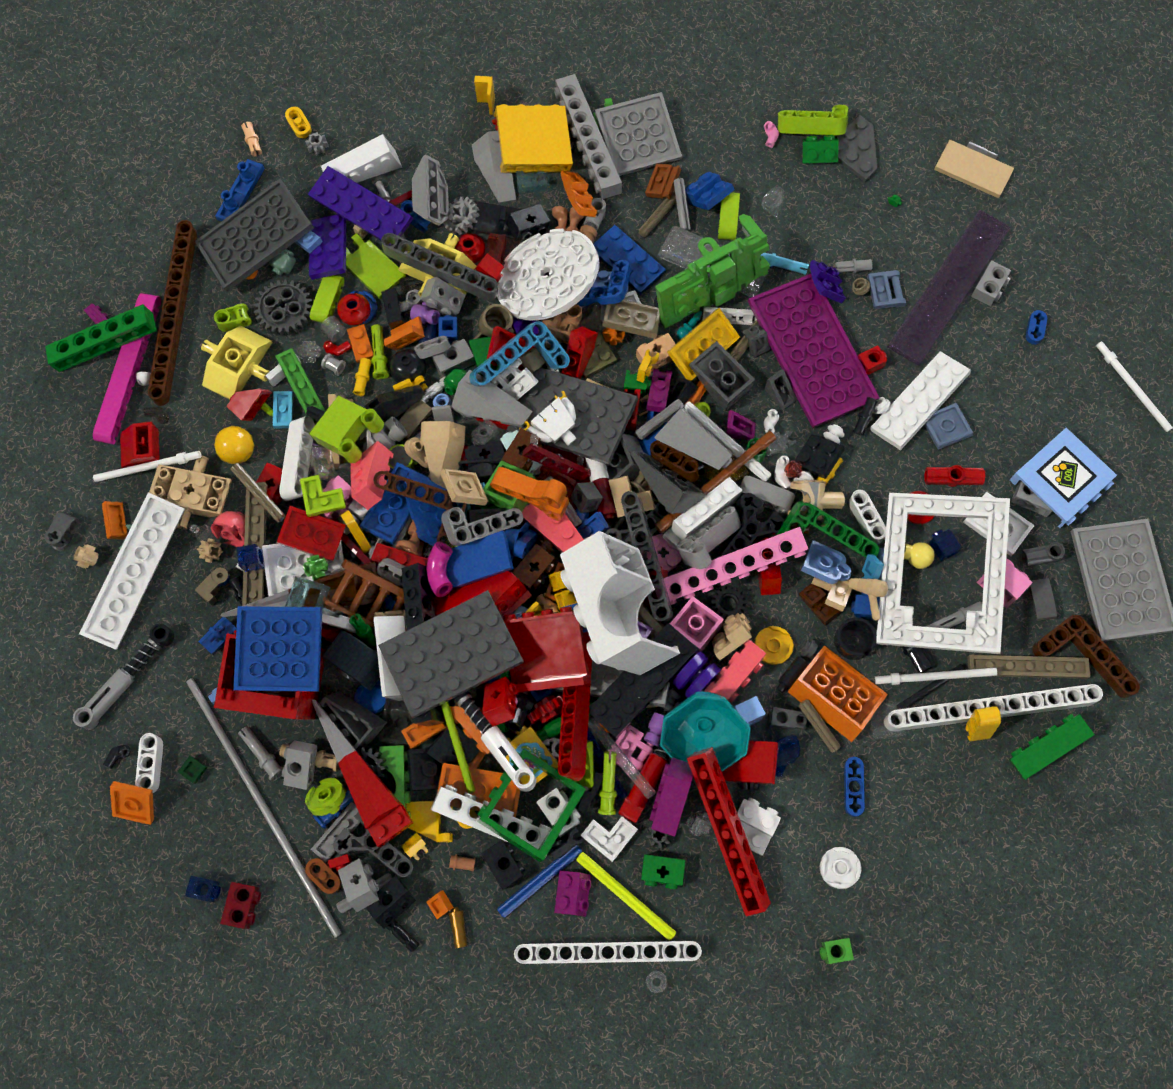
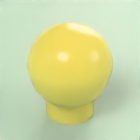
M918 542L913 545L905 544L904 559L908 560L912 566L924 569L933 563L935 554L929 544L924 542Z

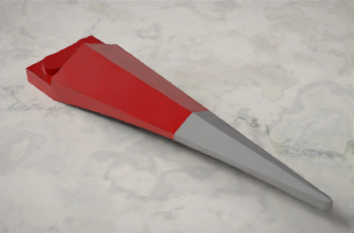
M312 699L313 706L364 826L368 829L377 847H382L414 823L402 803L359 755L320 704Z

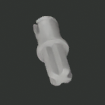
M852 259V261L836 262L835 268L839 273L871 271L872 260Z

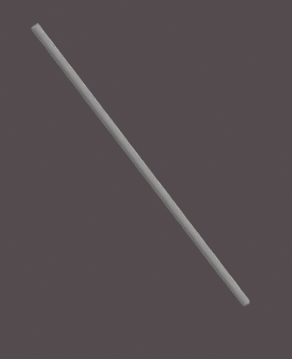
M193 678L187 680V685L334 938L342 934L311 879L306 875L304 867Z

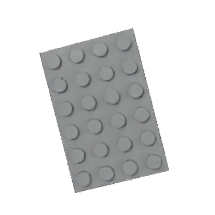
M1141 519L1072 529L1071 535L1097 635L1103 641L1173 632V607L1149 520Z

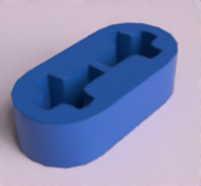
M1036 310L1029 317L1026 340L1031 344H1039L1044 338L1047 324L1045 312ZM1036 316H1038L1039 320H1041L1038 325L1036 324ZM1035 330H1037V333H1036V336H1038L1037 338H1034V335H1033V332H1034Z

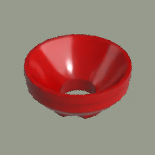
M466 233L458 237L459 241L454 249L463 252L473 263L483 258L486 249L481 237L472 233ZM470 240L474 244L472 247L466 248L463 246L465 241Z
M350 293L341 298L337 306V312L344 323L359 325L368 319L371 308L368 300L363 295ZM350 301L357 302V306L353 309L348 308L347 304Z

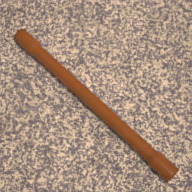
M768 431L752 447L701 487L700 490L707 495L760 451L776 440V436L771 431ZM682 513L667 514L654 525L655 528L662 534L672 526L673 520Z

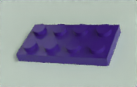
M337 214L310 220L314 226L311 231L323 241L316 249L309 253V276L311 280L346 273V219Z

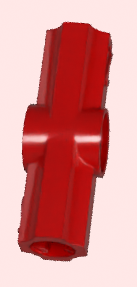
M953 465L952 467H926L924 482L926 485H948L951 487L958 485H983L985 482V471L983 468H963L959 465ZM951 474L957 475L958 479H954Z

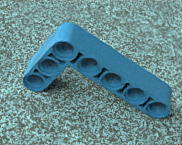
M538 321L525 327L470 373L469 380L474 386H483L489 383L533 345L552 369L559 370L567 367L570 359L546 325ZM534 326H536L539 329L538 336L535 335L533 332ZM520 337L525 340L526 344L524 347L519 344ZM546 341L551 345L549 351L544 346ZM506 349L511 351L512 356L510 359L505 356ZM557 356L562 359L561 365L556 363ZM492 361L497 363L496 371L491 368L490 364ZM478 372L483 375L482 382H479L476 379V375Z

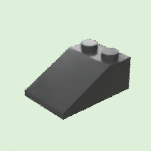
M717 341L689 364L712 398L725 411L750 391L755 382V379Z

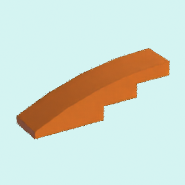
M561 170L562 182L573 208L579 215L596 217L597 210L591 205L593 197L587 192L589 184L578 173Z

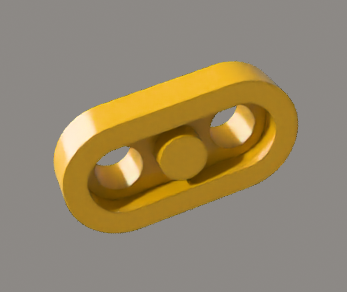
M298 107L288 108L285 112V117L293 132L299 138H307L311 134L312 129L302 110Z

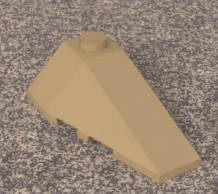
M451 421L421 422L420 441L426 453L424 459L429 467L430 474L428 477L431 478L432 482L447 489L440 473L443 468L458 470V462L461 460L465 443V426Z

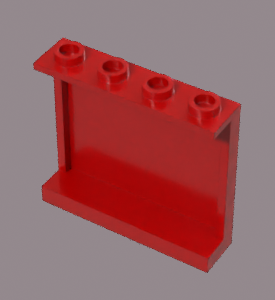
M506 571L451 590L446 596H435V614L437 616L488 590L502 617L528 590L517 577Z
M572 606L560 608V612H553V609L542 610L541 614L534 615V611L522 613V617H516L515 614L503 616V621L524 663L510 669L511 681L516 686L517 692L578 686L591 682L583 629L574 615Z

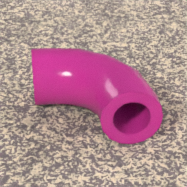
M440 541L434 544L428 557L426 569L429 585L437 597L446 596L453 588L446 571L447 562L453 551L447 544Z

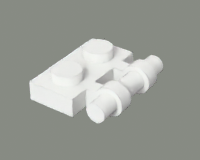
M520 358L516 359L491 380L496 386L500 383L503 386L502 390L516 400L539 382L527 367L522 371L518 369L522 364ZM512 373L514 378L509 382L507 376Z

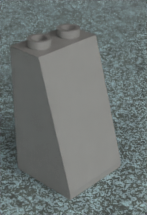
M682 407L654 437L658 441L718 470L721 467L725 469L732 462V452Z

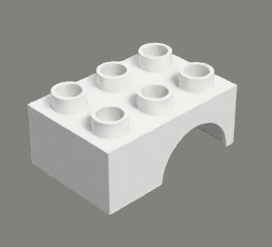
M598 531L560 554L565 567L561 571V579L566 588L574 592L578 603L573 608L574 615L580 625L587 628L591 639L587 643V651L596 664H603L617 670L642 675L680 654L677 646L669 647L643 638L639 632L638 612L640 606L655 588L638 548Z

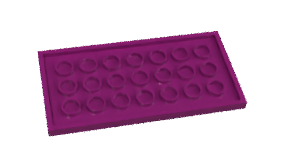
M811 274L748 299L747 302L759 325L767 332L768 343L781 368L785 371L789 383L812 428L864 407L867 397L875 400L880 399L827 297L820 295L817 291Z

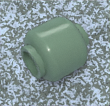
M285 249L271 259L269 265L273 268L272 271L280 276L283 273L290 274L296 262V259L293 257L294 253Z

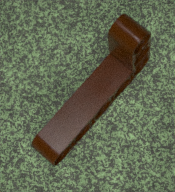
M379 471L374 476V484L384 491L444 510L453 508V502L446 490L386 471ZM385 475L388 477V483L381 486L378 482L379 478ZM404 481L407 483V488L405 491L400 492L397 489V485L399 482ZM423 487L426 490V494L419 498L416 496V490ZM438 493H442L445 496L444 501L440 504L434 500L435 495ZM463 503V507L461 508V510H463L465 514L467 509V503ZM451 513L450 518H456L455 514ZM443 523L440 527L437 542H441V539L447 536ZM452 544L449 545L451 549L455 546Z
M1079 615L1070 616L1033 645L1032 651L1035 656L1048 657L1071 640L1084 657L1089 658L1090 664L1118 696L1128 698L1138 693L1140 689L1136 678ZM1070 622L1076 625V629L1070 626ZM1055 633L1062 637V641L1055 637ZM1083 637L1089 640V645L1084 642ZM1041 644L1046 646L1047 652L1041 650ZM1097 652L1103 656V661L1097 657ZM1111 668L1116 671V676L1111 673ZM1124 684L1130 687V692L1125 690Z

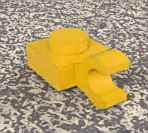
M646 350L638 369L637 381L644 383L646 376L650 377L653 369L651 365L657 363L659 359L658 352L656 356L651 357L649 356L650 350Z

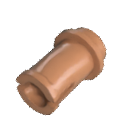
M455 854V856L451 855L449 868L474 872L475 858L457 856L458 854Z

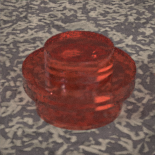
M790 461L784 469L788 478L797 477L802 471V464L799 461Z

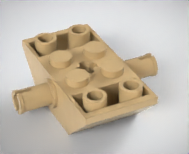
M205 456L196 459L191 471L158 464L149 493L185 509L177 525L179 529H182V527L183 530L187 529L191 514L204 517H215L222 514L232 480L204 474L207 462L209 461Z

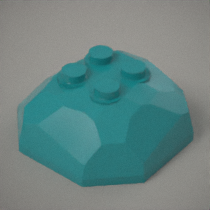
M700 691L692 694L663 717L660 746L671 758L688 762L687 758L694 752L713 747L721 771H724L747 755L751 728L724 696Z

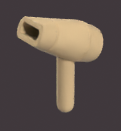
M851 578L849 588L868 595L872 618L875 621L879 620L880 612L877 597H884L887 594V582L879 579Z

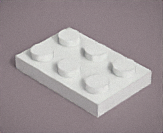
M988 492L983 495V497L995 498ZM1010 508L1007 554L1012 556L1034 525ZM966 518L963 523L987 539L988 519Z

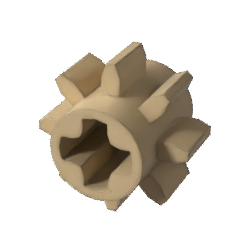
M208 538L207 542L201 541V545L197 548L200 554L199 558L205 559L209 563H212L213 559L219 560V556L223 553L220 547L221 543L215 542L211 538Z
M84 544L83 547L79 546L74 554V560L78 561L77 566L85 569L89 565L94 566L99 555L97 552H94L96 547Z

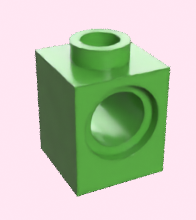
M849 938L822 942V947L819 948L821 959L825 960L826 964L854 960ZM834 945L840 948V955L837 958L833 957L830 952L831 947Z

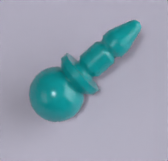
M702 311L694 314L688 324L684 323V327H680L677 330V338L679 340L686 336L697 324V321L701 318Z

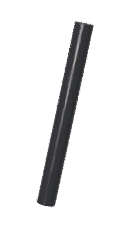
M959 664L950 671L965 670L962 664ZM951 679L933 681L899 703L897 708L906 709Z

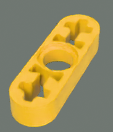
M350 511L341 514L342 519L363 553H368L371 545Z

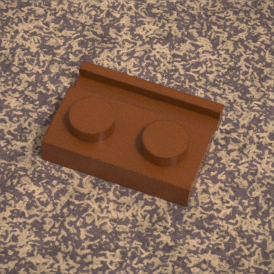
M656 164L645 191L646 196L653 198L667 197L671 199L674 191V180L679 177L681 172L680 166L673 167L668 164Z

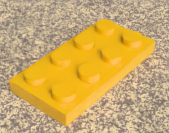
M718 308L669 349L667 353L684 377L692 381L696 377V374L689 366L693 360L716 341L727 350L740 336L721 309Z

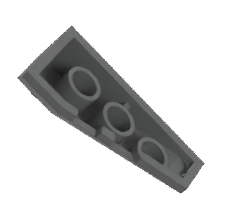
M632 451L631 456L657 499L665 506V510L669 513H685L706 496L702 490L687 480L685 483L678 479L676 472L662 468L663 464L647 453Z

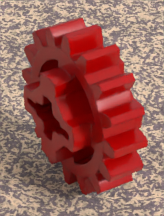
M551 695L533 705L534 710L527 715L531 724L538 721L544 724L562 713L563 695L557 698Z

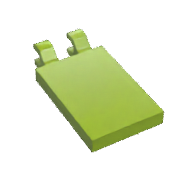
M356 233L351 239L353 244L359 249L351 254L346 247V268L381 299V291L394 288L406 277V274L398 271L399 267L370 240L365 243Z

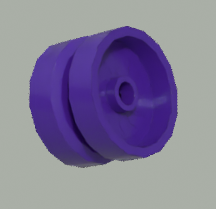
M700 651L679 671L672 684L678 690H681L690 683L691 685L685 692V696L688 698L695 692H704L709 684L714 681L721 669L713 663L703 670L708 662V657Z

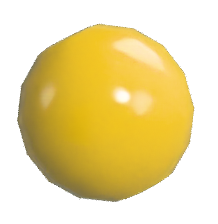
M229 426L217 434L214 447L216 454L222 461L228 464H240L246 462L253 454L254 442L247 430L238 426Z

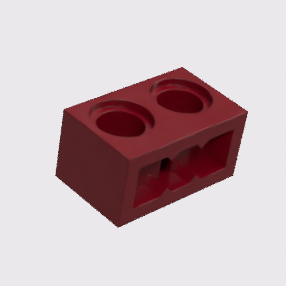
M231 882L220 924L249 929L250 925L252 926L255 922L256 913L253 912L255 904L258 905L260 902V887ZM244 890L249 892V898L246 901L241 899V894ZM238 911H242L244 914L241 922L236 921Z

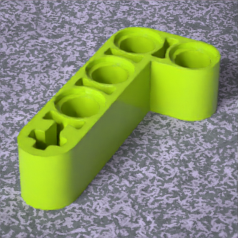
M835 105L832 108V112L783 110L778 113V131L780 133L843 135L846 133L848 124V106Z

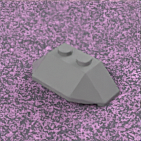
M424 155L412 177V207L415 213L439 226L449 216L448 185L444 174L439 168L441 167L439 161Z

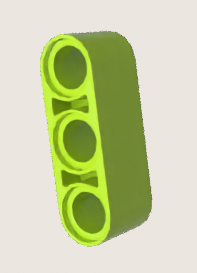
M731 192L721 200L718 239H736L740 193Z
M333 275L322 278L310 311L311 320L330 324L331 321L329 320L332 318L336 308L335 303L338 302L342 292L341 287L344 286V277Z

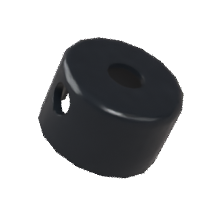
M853 617L845 620L839 626L834 636V645L837 652L849 660L865 658L877 642V633L874 626L863 618ZM850 636L858 638L859 644L856 647H851L848 644Z

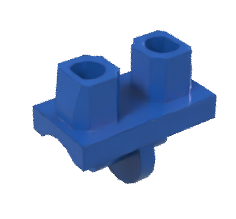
M222 617L213 627L209 628V631L198 642L214 655L225 644L226 634H234L236 627L227 618Z

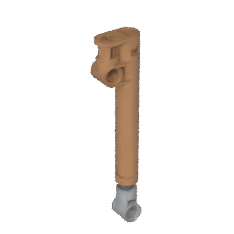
M594 198L591 205L597 210L596 217L586 216L584 225L581 226L579 231L586 235L592 243L595 241L601 221L605 218L606 203L601 198ZM576 304L568 311L543 319L542 322L557 341L568 344L571 331L577 329L581 324L582 309Z

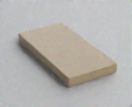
M949 140L934 170L999 198L1014 168Z

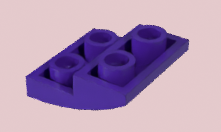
M812 260L810 262L811 275L819 294L842 303L846 297L842 293L843 289L839 286L842 282L838 276L839 271L833 266L828 267L823 262L819 263Z

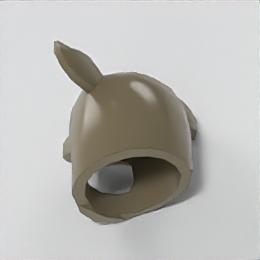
M501 304L487 306L479 317L478 327L480 332L473 339L485 336L491 337L493 328L496 326L514 333L511 327L513 315Z

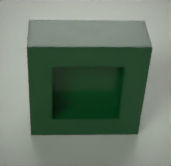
M190 755L178 770V773L193 784H196L208 767Z

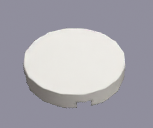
M834 847L828 850L821 858L819 865L820 874L829 886L837 889H846L858 881L861 874V862L850 849Z

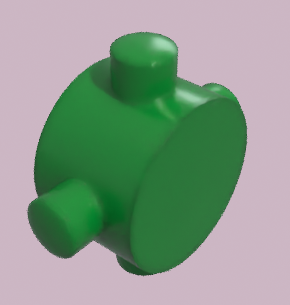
M898 195L888 197L890 205L894 207L902 205L901 198Z

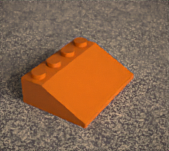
M825 645L788 691L789 694L800 702L806 699L809 700L819 716L851 742L864 729L888 695Z

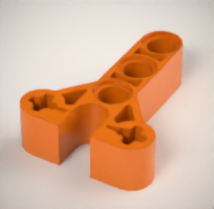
M498 467L490 483V486L496 491L530 503L543 511L548 517L557 521H561L569 504L568 497H565L567 493L566 486L555 479H550V481L536 480L507 468Z

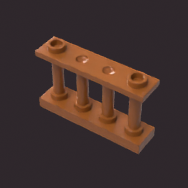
M344 559L341 564L345 569V575L332 599L323 598V602L326 604L325 608L333 612L339 610L349 616H355V614H359L356 611L369 586H372L373 583L380 586V592L367 617L361 615L364 622L375 628L373 621L374 613L379 611L387 594L390 595L392 592L397 595L396 598L398 600L392 611L401 610L404 605L403 587L347 559ZM358 575L363 578L361 580L363 583L348 609L338 603L352 577Z

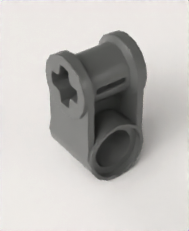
M58 512L45 533V541L55 550L65 549L79 527V519Z

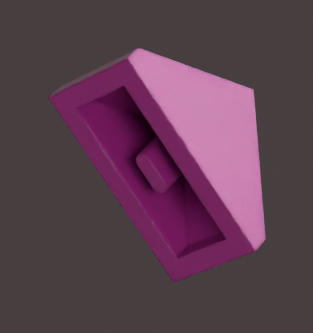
M730 410L726 422V434L733 439L751 440L755 435L756 423Z

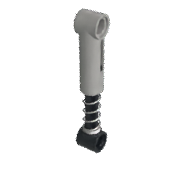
M156 624L151 628L147 644L144 643V647L138 650V654L132 657L128 664H125L126 667L124 669L118 668L85 706L78 708L74 712L73 722L77 726L88 730L97 726L99 719L134 682V674L137 671H141V667L147 664V660L153 657L156 650L158 651L160 648L168 646L173 642L174 632L164 624ZM165 631V636L159 639L160 633ZM89 714V720L84 723V717Z

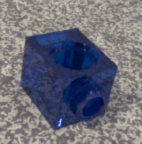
M942 529L935 532L929 542L941 562L957 554L962 548L950 529L944 532Z
M257 544L236 547L238 566L242 570L248 572L265 569L263 550Z
M190 876L185 897L214 902L219 897L221 887L218 881ZM207 884L208 892L202 895L201 887Z

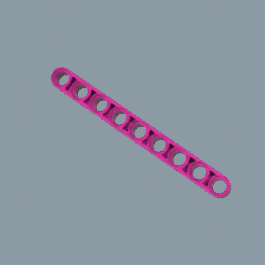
M140 293L135 307L142 304L145 305L153 313L154 321H156L159 312L158 306H161V298L155 295ZM151 334L121 346L94 427V441L108 444L116 443L115 437H118L122 425L120 422L124 419L127 410L126 404H129L133 391L131 389L136 382L137 370H140L144 358L142 355L146 352L149 342L147 340Z

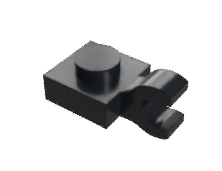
M576 827L568 831L567 838L563 837L555 840L549 850L554 860L572 850L571 847L583 842L581 836L576 839L573 838V835L578 832Z

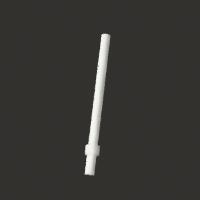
M1103 342L1098 343L1096 347L1104 355V360L1113 366L1166 432L1173 429L1171 424L1120 364L1116 354L1111 352Z
M182 452L173 457L93 475V480L99 482L157 468L158 464L165 466L177 463L179 465L185 464L190 460L201 458V452Z
M997 668L901 675L899 673H891L887 676H875V684L891 683L892 685H900L901 682L997 676Z

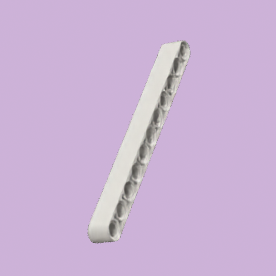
M1089 684L891 711L885 717L884 725L887 730L895 732L968 722L972 715L970 706L980 709L989 707V704L998 707L1001 717L1084 707L1100 701L1103 691L1098 685ZM1087 691L1093 694L1094 699L1088 696ZM1068 694L1074 697V702L1069 700ZM1048 696L1054 699L1055 704L1049 702ZM1029 699L1035 702V707L1029 704ZM1009 701L1016 705V710L1009 706ZM950 709H954L958 716L953 717L950 714ZM931 711L938 715V720H934L930 716ZM915 714L919 721L913 722L910 715ZM891 717H896L899 720V725H894L891 722Z

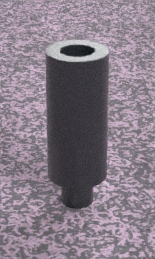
M797 656L778 680L780 684L776 689L781 693L786 688L790 689L809 664L803 658Z

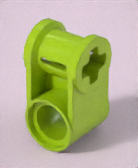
M237 304L233 307L220 309L214 314V320L219 330L223 332L231 331L239 326L247 327L252 324V320L248 316V306L246 304Z

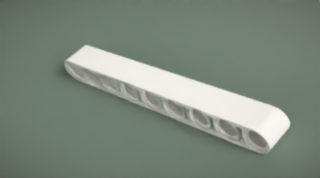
M694 941L521 944L516 947L514 957L517 962L522 964L695 961L700 958L702 950L700 945ZM648 945L653 946L656 951L652 958H647L644 955V949ZM668 945H673L676 948V955L673 958H669L665 954V948ZM694 945L697 948L695 957L691 958L686 954L687 946ZM588 946L593 950V955L590 959H584L581 956L582 948ZM605 946H610L614 950V955L610 959H605L602 956V949ZM626 946L633 947L635 951L634 956L630 959L625 958L623 955V949ZM525 947L529 950L530 956L527 960L519 958L518 953L521 948ZM543 947H547L551 951V956L547 960H543L539 956V951ZM563 947H569L572 951V956L567 960L560 956V951Z

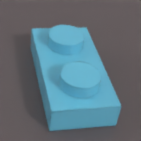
M273 391V428H289L290 422L293 421V392Z

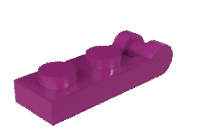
M654 368L646 410L661 412L666 408L672 371L667 370L663 372Z

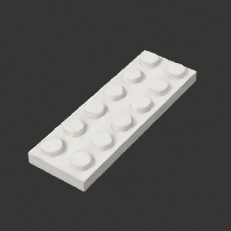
M940 351L889 406L888 411L877 419L870 427V430L891 445L902 450L970 375L971 369Z

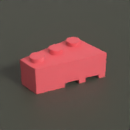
M379 441L365 450L358 462L350 463L351 497L367 510L383 498L384 490L378 488L374 484L373 479L379 471H390L388 462L394 455ZM385 475L379 478L378 482L381 486L386 485Z

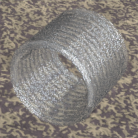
M335 316L326 318L320 326V330L332 342L338 341V338L334 337L337 333L341 337L346 333V327Z

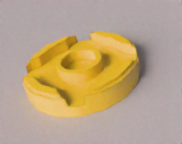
M769 626L762 629L754 642L766 653L762 660L766 664H782L789 659L793 652V640L790 634L781 627Z

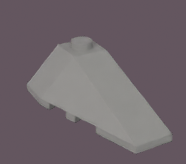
M498 130L487 132L472 144L474 161L489 184L498 203L516 201L512 173H501L500 171L502 158Z
M469 369L458 383L451 409L469 418L474 416L483 418L485 421L495 420L500 421L501 424L523 427L525 425L524 422L528 421L533 415V411L492 382L483 386H474L469 380L470 373L472 372ZM477 374V381L482 382L483 376Z

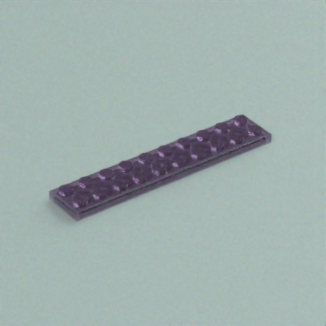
M979 210L887 348L919 366L1011 227Z

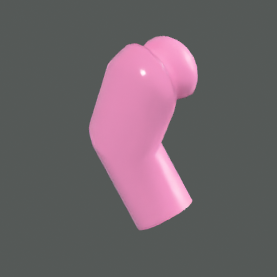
M767 121L764 124V129L768 136L765 144L773 148L779 136V131L771 121Z

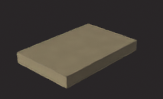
M622 300L616 304H607L602 326L656 339L660 322L659 308Z

